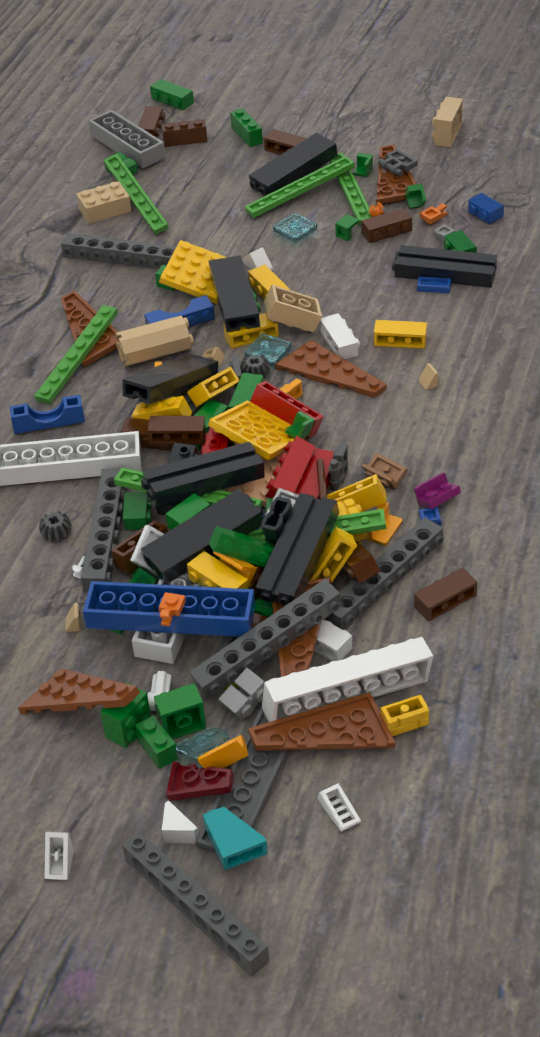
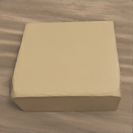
M214 347L206 350L202 357L218 361V366H220L225 355L219 347Z
M430 363L426 365L419 377V382L425 390L438 387V372Z
M78 603L73 604L66 616V632L81 630V613Z

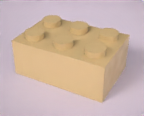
M445 97L444 101L441 102L440 109L437 110L436 117H433L432 126H434L432 132L434 145L452 146L462 126L463 99Z
M119 181L76 193L78 208L88 224L132 212L130 196Z
M271 285L264 300L267 318L273 322H281L289 327L294 326L305 332L310 331L314 333L322 318L318 299Z

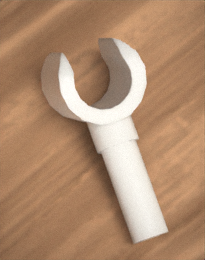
M85 556L81 558L78 565H73L72 567L73 571H75L73 576L81 579Z

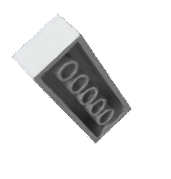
M113 110L88 120L92 137L115 152H120L126 155L127 158L135 160L137 166L141 169L147 168L166 158L163 141Z

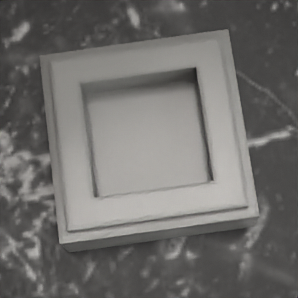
M444 224L433 231V236L445 241V235L454 233L456 230Z

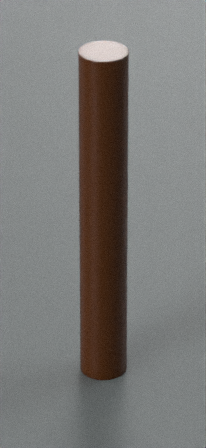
M318 459L316 465L319 497L321 500L322 497L327 498L324 461L323 459Z

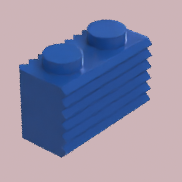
M480 193L469 199L468 212L477 216L482 221L491 224L504 216V205Z

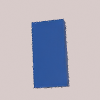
M418 277L417 291L450 293L451 279Z

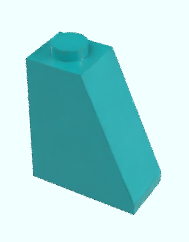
M221 807L203 814L204 828L224 871L268 854L265 837L227 808Z

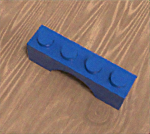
M206 295L192 299L189 307L181 312L168 313L159 309L144 314L145 324L182 315L183 318L187 317L189 327L214 320V306Z
M80 395L63 397L61 403L50 411H37L28 404L9 406L14 434L85 422Z

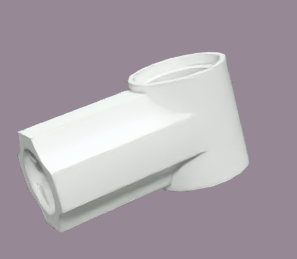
M158 671L153 675L151 692H148L150 711H156L154 696L170 691L172 679L171 675L165 671Z

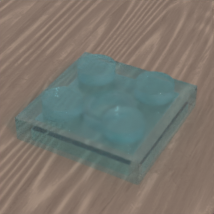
M295 212L273 225L274 232L295 243L317 230V223Z
M262 333L245 351V357H249V355L255 356L256 354L258 356L263 355L264 358L268 359L269 366L275 367V364L288 353L292 345L291 342Z
M211 726L177 743L176 749L179 754L197 759L205 754L206 750L214 749L224 744V741L230 738L226 730Z

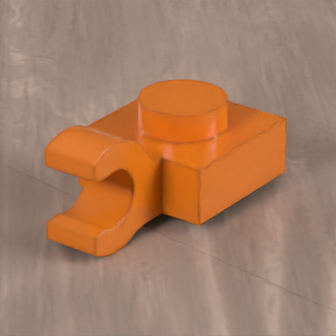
M380 202L376 206L373 204L369 207V214L372 217L384 214L382 210L384 206Z
M441 203L436 208L431 206L420 212V218L431 225L448 214V212L444 211L447 205Z
M164 593L159 605L160 618H163L161 625L170 626L173 615L180 616L186 602L185 595Z

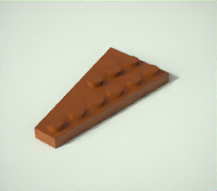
M395 145L381 146L379 159L385 160L386 154L397 149ZM379 164L376 205L378 202L384 204L406 200L405 190L407 186L416 184L410 171L406 172L402 169V176L392 174L388 169H383Z
M73 290L61 297V301L74 340L76 341L97 311ZM111 324L82 361L83 367L90 365L117 349L116 342H119V338L115 339V334L118 331Z
M310 340L275 364L276 370L281 371L285 369L289 370V373L293 375L299 373L305 375L307 379L328 385L334 383L342 389L346 387L355 389L356 393L373 398L387 389L386 383L313 340Z
M331 577L326 578L327 581L331 584ZM325 578L309 581L304 593ZM272 602L273 613L284 607L279 603ZM322 622L314 625L303 635L291 641L286 647L278 650L281 677L310 668Z
M60 669L53 674L50 680L41 684L38 690L17 708L21 714H27L28 710H34L35 713H42L44 709H51L52 712L78 710L79 706H85L86 709H94L96 705H103L104 708L125 707L140 694V691L134 685Z
M370 692L248 728V734L256 751L395 748V741Z

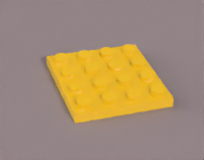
M180 240L160 277L159 283L196 297L206 295L210 302L218 304L210 277L208 261L227 257Z
M248 400L211 418L208 426L213 428L215 432L222 433L233 442L239 444L250 442L255 449V453L265 460H271L283 453L288 441L294 440L292 436L285 433L286 428L291 426L289 423Z

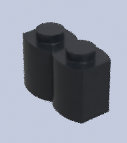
M278 496L272 501L270 512L262 520V529L267 542L277 543L293 508L291 499Z

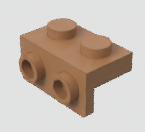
M378 453L374 455L368 465L363 463L361 466L367 477L377 474L383 486L387 488L391 486L394 489L398 487L408 472L407 468Z

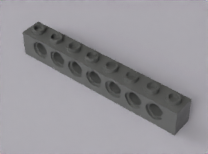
M67 233L61 242L63 257L159 269L162 265H167L177 247Z
M102 469L81 575L84 592H88L91 581L112 582L111 570H114L115 563L111 549L116 547V541H119L118 528L122 526L121 514L124 511L123 501L126 487L114 484V478L121 469Z
M427 518L422 519L375 560L381 572L360 584L353 579L339 592L343 606L338 611L324 618V620L330 621L342 630L347 626H351L357 617L363 615L373 603L378 602L384 593L389 592L393 585L402 580L411 569H415L418 563L427 558L436 547L441 546L444 540L443 527Z
M325 578L189 671L193 682L207 699L218 694L220 690L233 683L246 668L254 669L256 665L270 658L279 649L286 647L298 636L303 635L311 627L322 622L324 618L338 611L343 606L340 593Z
M140 831L122 845L125 861L251 977L269 962L268 946Z

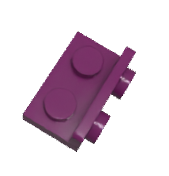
M443 472L414 488L418 505L430 509L461 493L460 486L448 482L446 474Z

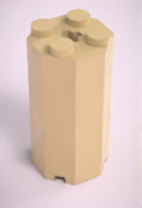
M181 315L117 332L115 339L119 338V342H116L121 361H125L123 364L124 368L190 350L191 344H194L192 334L188 332L189 322L187 317L183 318Z

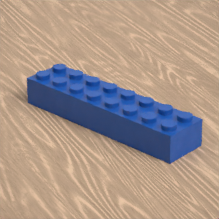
M91 581L83 609V616L86 628L240 637L252 628L255 611L254 589ZM164 593L185 595L186 602L180 616L173 615L170 626L161 625L163 618H160L159 605Z

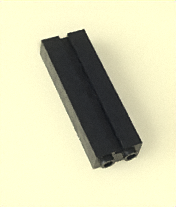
M315 133L249 175L250 186L266 196L309 175L337 157V145L326 137Z
M401 245L399 251H396L392 270L395 271V277L416 280H418V277L449 278L452 284L492 288L497 269V255Z
M241 255L209 260L210 277L226 332L239 331L242 326H246L247 329L260 327L259 312Z
M190 354L123 379V396L131 399L139 397L140 402L147 404L155 403L191 389L204 380L218 373V361Z
M246 442L142 470L143 478L141 479V485L143 490H147L149 500L153 501L157 508L185 500L194 493L200 496L265 478L264 462L259 454H255L252 444Z
M238 489L142 547L143 559L166 585L188 571L187 564L203 551L211 556L215 555L209 545V541L216 526L247 535L262 526V516L264 513L260 506H255L248 494H244Z
M299 494L256 585L259 599L286 606L304 593L340 513L337 500L323 497L319 500L315 499L313 495Z

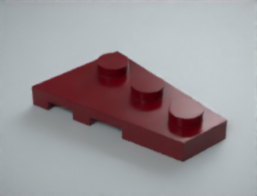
M173 762L166 797L169 801L231 793L234 774L231 769L210 766L198 768L195 764L182 766L179 762Z

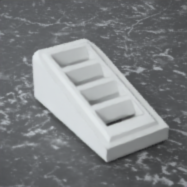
M339 783L319 792L317 799L341 832L361 823V819ZM336 796L337 799L330 802L329 799ZM341 803L342 806L334 809L333 806ZM343 810L347 811V813L340 816L337 814ZM349 816L353 819L344 824L341 821Z

